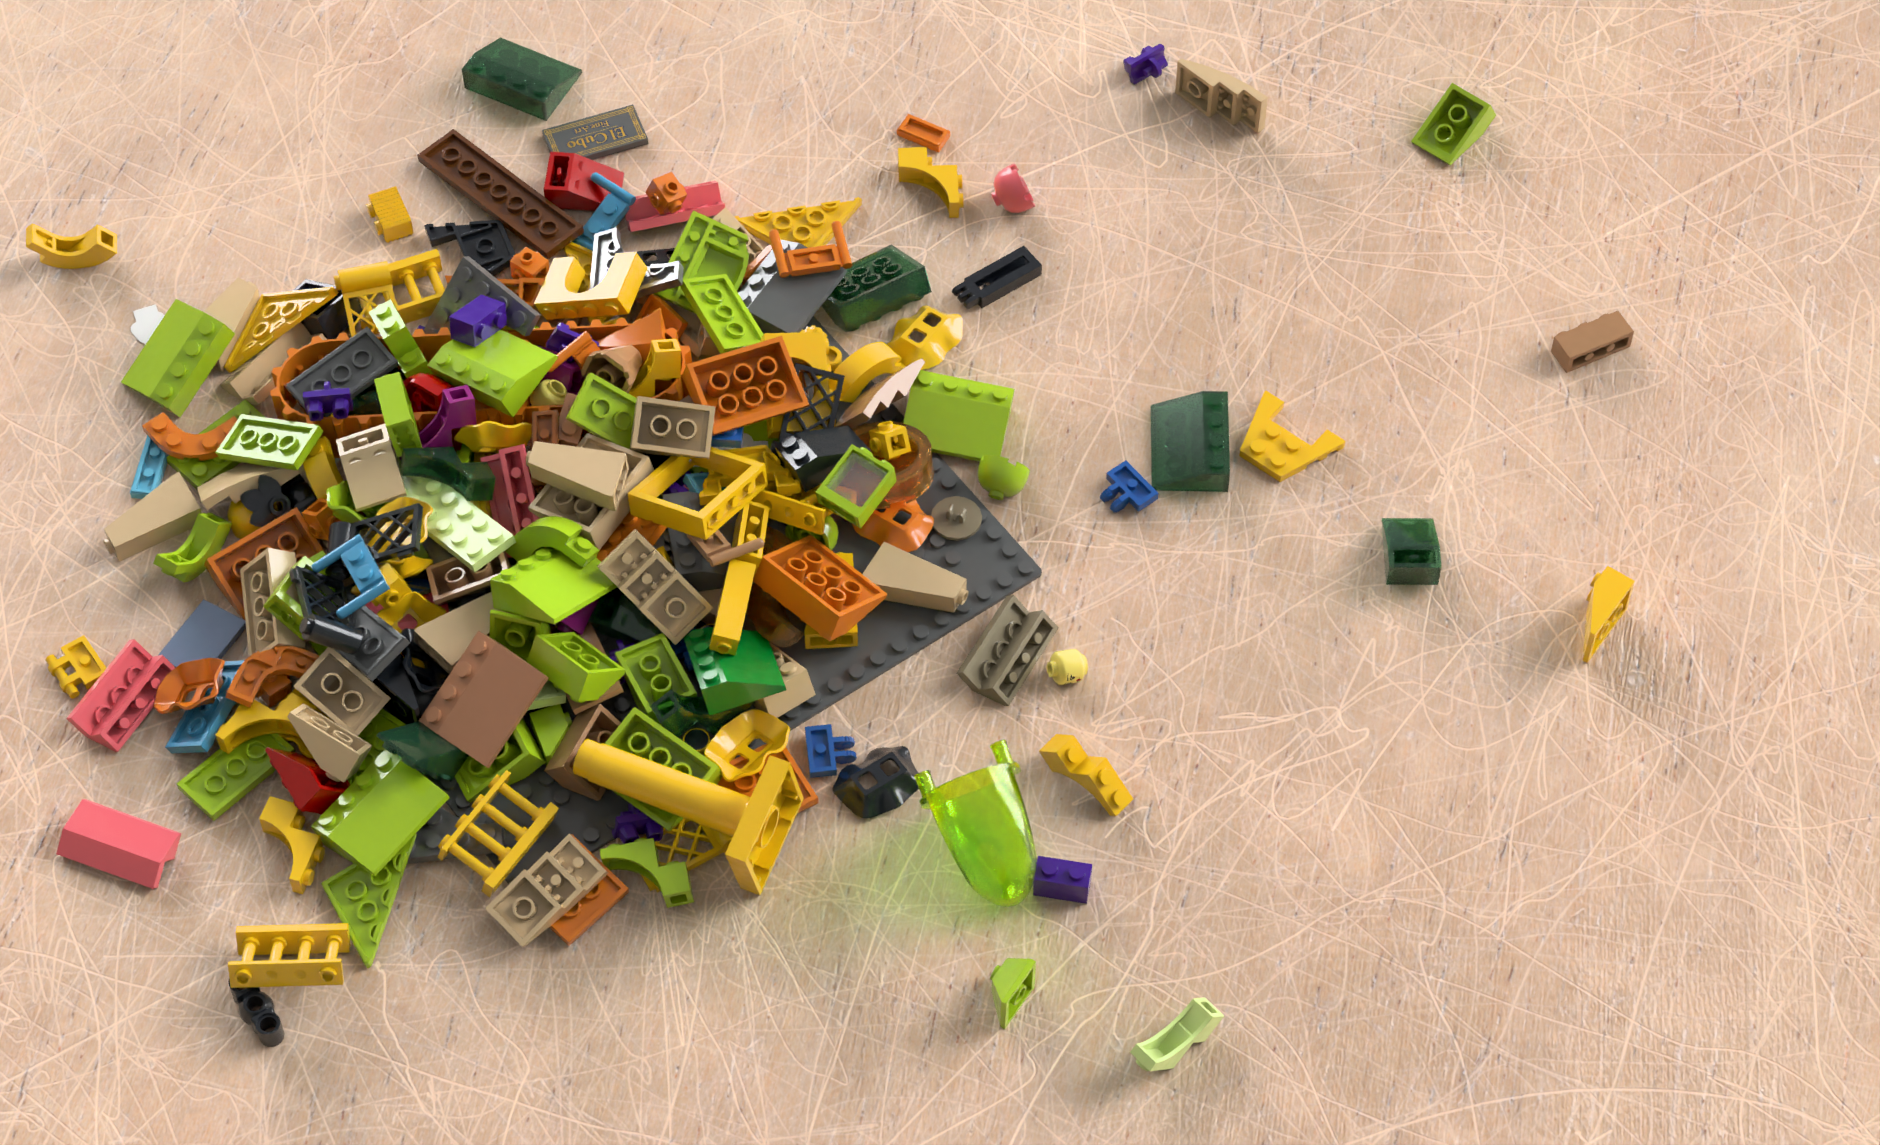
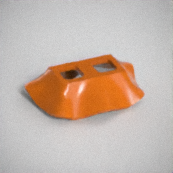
M888 492L883 500L891 505L884 512L881 513L874 510L861 529L852 524L860 536L876 542L880 547L883 542H886L901 550L911 552L917 550L925 541L933 527L934 518L926 515L921 510L913 496H896ZM870 495L863 502L857 504V506L861 508ZM899 511H904L911 515V518L903 525L893 520Z
M202 658L179 664L166 675L159 685L154 709L161 714H167L181 709L190 710L203 705L213 704L224 683L222 671L225 661L219 658ZM213 687L210 695L204 697L206 691ZM196 691L189 702H184L189 692Z

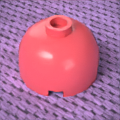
M1015 163L999 171L993 182L995 192L991 193L997 206L1002 204L1006 211L1021 213L1035 207V204L1023 177L1019 176L1017 172L1019 169Z

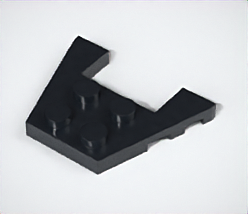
M499 220L471 221L469 225H455V222L446 223L445 226L434 227L433 224L424 225L432 247L457 240L463 256H469L493 276L508 268L512 257L515 255L505 228Z

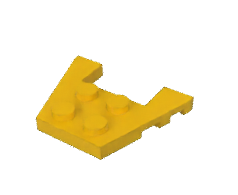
M1265 391L1241 446L1240 457L1277 481L1282 482L1306 469L1310 463L1316 460L1321 461L1327 458L1329 453L1335 450L1338 452L1345 447V440L1328 429L1313 445H1309L1273 422L1272 419L1283 409L1284 401Z
M767 445L724 450L764 463L767 480L775 482L777 494L801 493L800 482L792 478L788 468H783L780 465V460L771 452ZM708 469V477L704 479L703 490L699 493L700 505H707L722 492L721 487H728L736 478Z

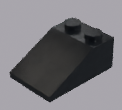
M305 279L293 291L334 287L336 289L335 285ZM338 290V294L301 321L311 335L322 333L327 340L336 339L339 333H342L349 327L341 290ZM357 298L349 299L350 308L360 314L362 308ZM352 314L353 322H355L358 317Z
M849 426L797 432L774 445L783 467L788 468L792 478L800 482V487L805 493L823 483L852 444L858 448L864 447L871 452Z
M399 654L371 682L391 698L384 707L401 722L423 737L425 734L423 725L419 721L421 718L419 707L403 665L404 658Z

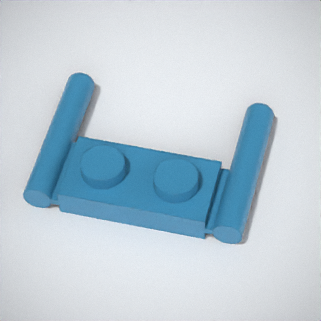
M597 172L591 175V180L609 191L610 194L608 193L583 227L584 233L572 241L592 251L594 234L616 228L629 211V206L633 205L636 201L635 196Z
M360 534L314 562L311 566L315 573H319L342 558L361 592L360 596L336 611V615L340 619H344L390 589Z

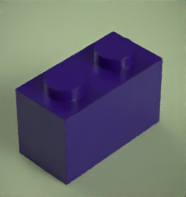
M484 295L478 296L449 316L451 339L473 347L478 346L507 325L505 303Z
M1038 856L1033 882V895L1087 904L1092 877V864Z

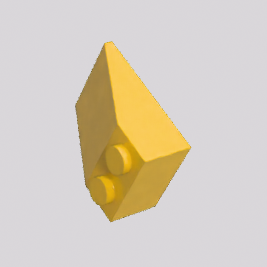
M1608 565L1602 574L1598 572L1592 579L1590 586L1593 588L1586 599L1589 601L1586 612L1583 661L1586 663L1589 662L1627 610L1635 583L1633 579Z

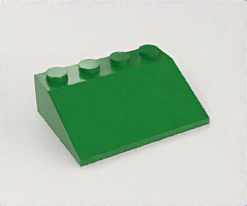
M714 627L695 629L684 636L709 715L787 690L765 632L742 630L735 655L721 654L709 649Z

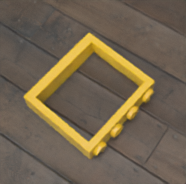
M711 447L709 459L671 456L628 492L627 495L631 515L707 540L766 488L768 480L764 463ZM694 465L736 478L735 481L699 512L657 498Z

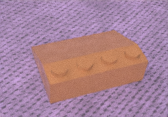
M478 631L419 721L487 768H490L549 677L493 638Z

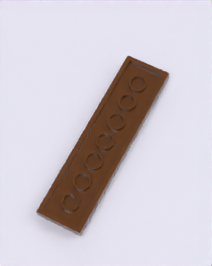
M454 129L417 155L418 161L492 218L501 221L504 227L546 259H550L584 233L583 225Z

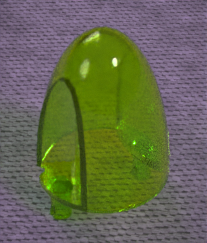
M1000 740L990 745L997 765L967 773L938 787L934 784L930 770L922 771L914 775V778L922 796L919 801L921 808L931 810L948 849L971 888L992 904L1002 907H1013L1020 904L1029 895L1035 879L1037 856L1025 804L1015 778V774L1020 773L1021 768L1016 761H1013L1007 741Z

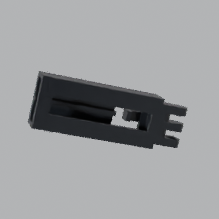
M1022 246L964 278V282L955 286L952 289V293L958 296L957 299L963 303L966 309H970L977 304L984 308L1041 276L1042 264L1025 246Z

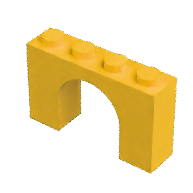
M637 252L615 253L605 278L594 288L578 293L586 274L575 257L554 258L534 304L546 320L629 314L648 268Z
M824 332L764 333L760 339V342L782 336L793 365L798 363L831 372V366L827 364L826 355L829 354V342L825 340ZM828 378L820 382L827 395L833 392L832 389H829L828 380L830 379ZM816 385L813 386L814 392L811 400L813 404L823 398ZM826 400L815 406L822 419L830 415L831 408ZM802 408V409H799V410H796V411L799 413L800 411L804 410L805 408ZM811 409L800 415L807 428L818 422ZM783 415L766 419L768 438L779 437ZM796 418L788 422L786 433L795 434L803 431ZM829 419L825 421L826 426H828ZM818 425L812 430H819L823 428L821 425Z

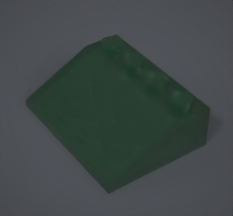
M501 37L475 52L462 68L465 89L545 121L548 120L582 74V70Z
M891 244L853 262L852 267L847 269L846 275L821 306L838 327L845 332H851L859 329L861 325L869 321L880 319L886 313L900 310L905 304L921 300L924 295L932 291L925 266Z
M1201 391L1151 405V486L1156 491L1228 492L1230 479L1228 391Z

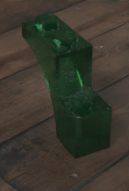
M453 447L403 448L400 466L402 476L423 477L442 482L460 492L467 501H488L493 499L496 477L487 462L462 463Z
M670 690L650 707L660 724L676 737H679L696 722H699L710 733L715 735L721 727L742 714L756 702L753 701L709 715L703 697L683 696Z

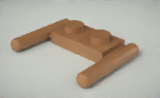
M719 530L713 533L707 540L686 534L712 567L764 547L763 539L757 538L731 548V544Z

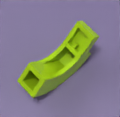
M213 513L198 514L185 543L172 553L156 554L153 564L162 568L161 572L184 583L195 579L206 570L204 566L206 559L220 552L232 523Z
M548 516L532 522L514 536L516 543L506 549L505 552L515 560L520 561L534 555L536 551L544 549V547H553L564 553L581 567H584L597 557L600 550L592 545L589 540L579 535L583 527L578 523L563 517Z

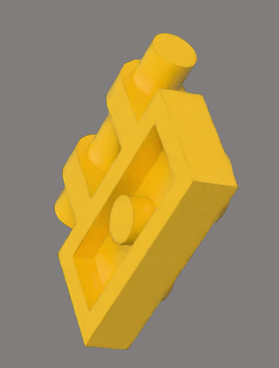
M84 635L60 647L64 656L57 659L52 654L45 659L49 665V672L52 676L57 677L60 682L59 687L71 699L78 697L80 694L76 688L77 685L83 683L87 690L90 689L106 670V666ZM71 666L75 672L68 676L65 670Z

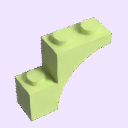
M1193 998L1187 1007L1168 1026L1150 1039L1137 1043L1130 1053L1136 1058L1138 1066L1146 1071L1173 1069L1193 1043L1206 1041L1224 1015L1206 998Z

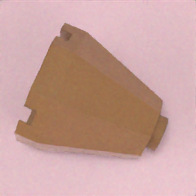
M632 345L594 351L587 357L581 373L583 377H587L588 373L592 372L629 393L643 360L640 351Z

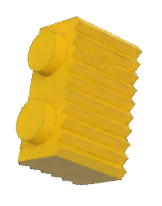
M396 186L368 195L369 203L366 204V208L370 218L375 217L376 219L374 226L378 236L383 235L385 241L389 243L414 233L411 218Z

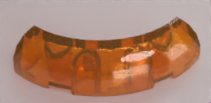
M767 526L762 556L789 545L793 541L780 531ZM752 584L746 612L753 621L756 631L765 639L780 647H789L797 643L804 633L790 622L785 607L770 594L764 592L760 586Z

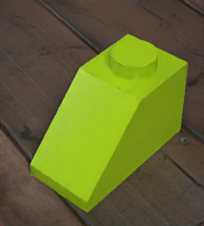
M560 704L529 713L531 727L546 761V767L572 724L569 713H563Z

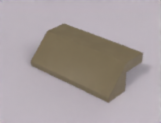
M1007 595L957 671V674L972 691L1004 706H1009L1058 630V626L1043 610L1029 612L1014 595Z

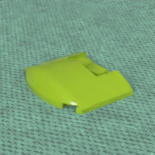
M693 210L668 263L680 261L683 266V280L727 274L736 291H738L748 265L749 253L746 246L748 236ZM680 286L654 293L662 299L695 313Z

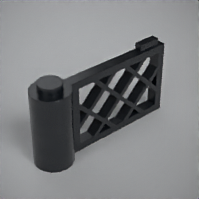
M798 363L794 364L797 375H799V371L809 373L814 381L803 388L804 392L816 385L823 398L813 404L805 392L809 407L799 413L793 411L794 416L790 418V412L783 414L778 440H773L770 448L771 452L779 460L780 458L774 445L781 442L784 438L793 435L786 433L788 422L796 418L803 429L802 432L810 431L818 425H821L823 429L834 427L844 375ZM826 378L837 381L835 391L828 395L820 383ZM826 400L831 408L829 416L822 419L815 406ZM811 409L818 422L807 428L800 415ZM829 419L828 426H826L825 421Z
M417 503L354 523L334 522L329 527L327 554L360 534V530L371 528L365 534L363 540L376 563L397 557L401 560L414 556V552L420 551L423 507ZM413 514V519L407 526H404L402 524L404 520ZM393 521L384 533L379 531L386 522ZM400 526L403 530L393 541L390 537ZM378 533L380 538L372 547L368 546L367 544ZM411 534V544L400 546L408 535ZM386 541L391 543L384 552L378 553ZM342 558L325 568L327 576L339 581H343L351 576Z
M297 565L294 569L291 568L289 571L291 582L296 584L303 614V620L299 627L302 638L351 655L355 654L362 642V631L354 627L351 614L344 619H340L336 615L338 607L341 608L348 603L343 581L315 573ZM313 609L318 615L313 614L311 610Z

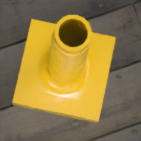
M586 739L581 744L573 764V773L588 779L592 783L731 836L732 840L725 856L740 888L757 895H761L804 799L791 763L771 755L751 797L590 739Z

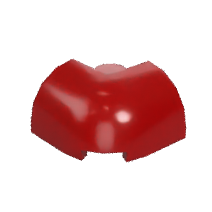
M417 373L403 381L413 412L438 411L442 401V390L455 387L429 373Z

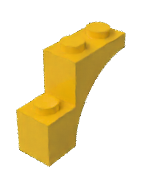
M927 147L898 148L899 182L914 183L930 189L945 203L949 218H959V208H964L963 193L958 192V189L963 188L962 174L957 175V165L932 166V157H927Z
M677 339L651 340L648 357L639 369L628 394L635 398L638 396L650 398L655 396V379L668 381L681 377V350Z
M291 693L285 700H282L275 711L254 699L250 708L241 704L227 723L220 726L215 736L220 749L227 754H230L245 741L265 734H288L301 739L287 716L303 703L317 712L318 709L315 705L294 693Z
M1056 734L1039 750V753L1052 772L1063 774L1083 786L1100 802L1110 816H1117L1133 800V797L1106 757L1088 756L1074 735Z
M270 796L259 818L264 833L270 834L282 841L291 851L293 867L289 881L292 891L304 894L307 885L310 886L315 876L314 869L317 863H321L324 858L325 847H323L320 835L302 830L305 816H303L302 811L293 802Z

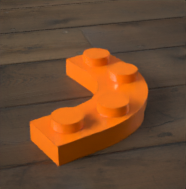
M162 412L143 424L142 427L152 441L168 455L184 460V457L199 458V461L218 457L215 452L238 419L233 416L211 431L203 434H190L179 429Z
M274 646L273 649L262 652L257 651L240 665L225 698L250 708L260 687L268 678L281 674L301 678L319 658V655L294 646Z

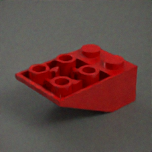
M550 152L544 184V196L560 209L596 211L610 192L593 182L591 175L597 172L622 188L624 172L575 153Z
M270 747L265 749L270 758L271 765L277 770L282 779L283 786L288 789L294 799V805L303 812L322 815L350 786L348 780L336 782L327 777L326 771L321 769L314 759L308 758L303 754Z

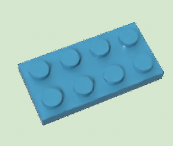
M245 660L225 661L222 671L224 683L214 703L185 711L165 746L172 754L208 752L214 744L218 729L222 724L226 723L228 714L237 703L225 698L237 670ZM213 687L206 691L204 697L210 695Z

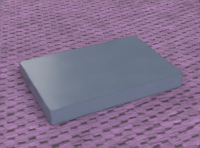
M203 599L158 655H163L175 667L181 663L202 658L222 659L246 629V622Z

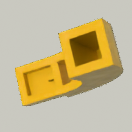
M32 223L26 228V247L39 253L40 262L62 269L88 268L102 264L117 254V234L97 224L82 235L63 237Z
M884 342L868 344L852 353L833 372L845 376L840 401L853 403L864 387L875 377L884 373L893 374L906 367L901 362L902 358ZM828 380L829 389L835 391L837 381Z
M323 436L318 439L303 462L307 478L317 499H327L326 490L329 487L341 484L343 481L335 463L330 441ZM358 511L359 514L364 516L362 511Z

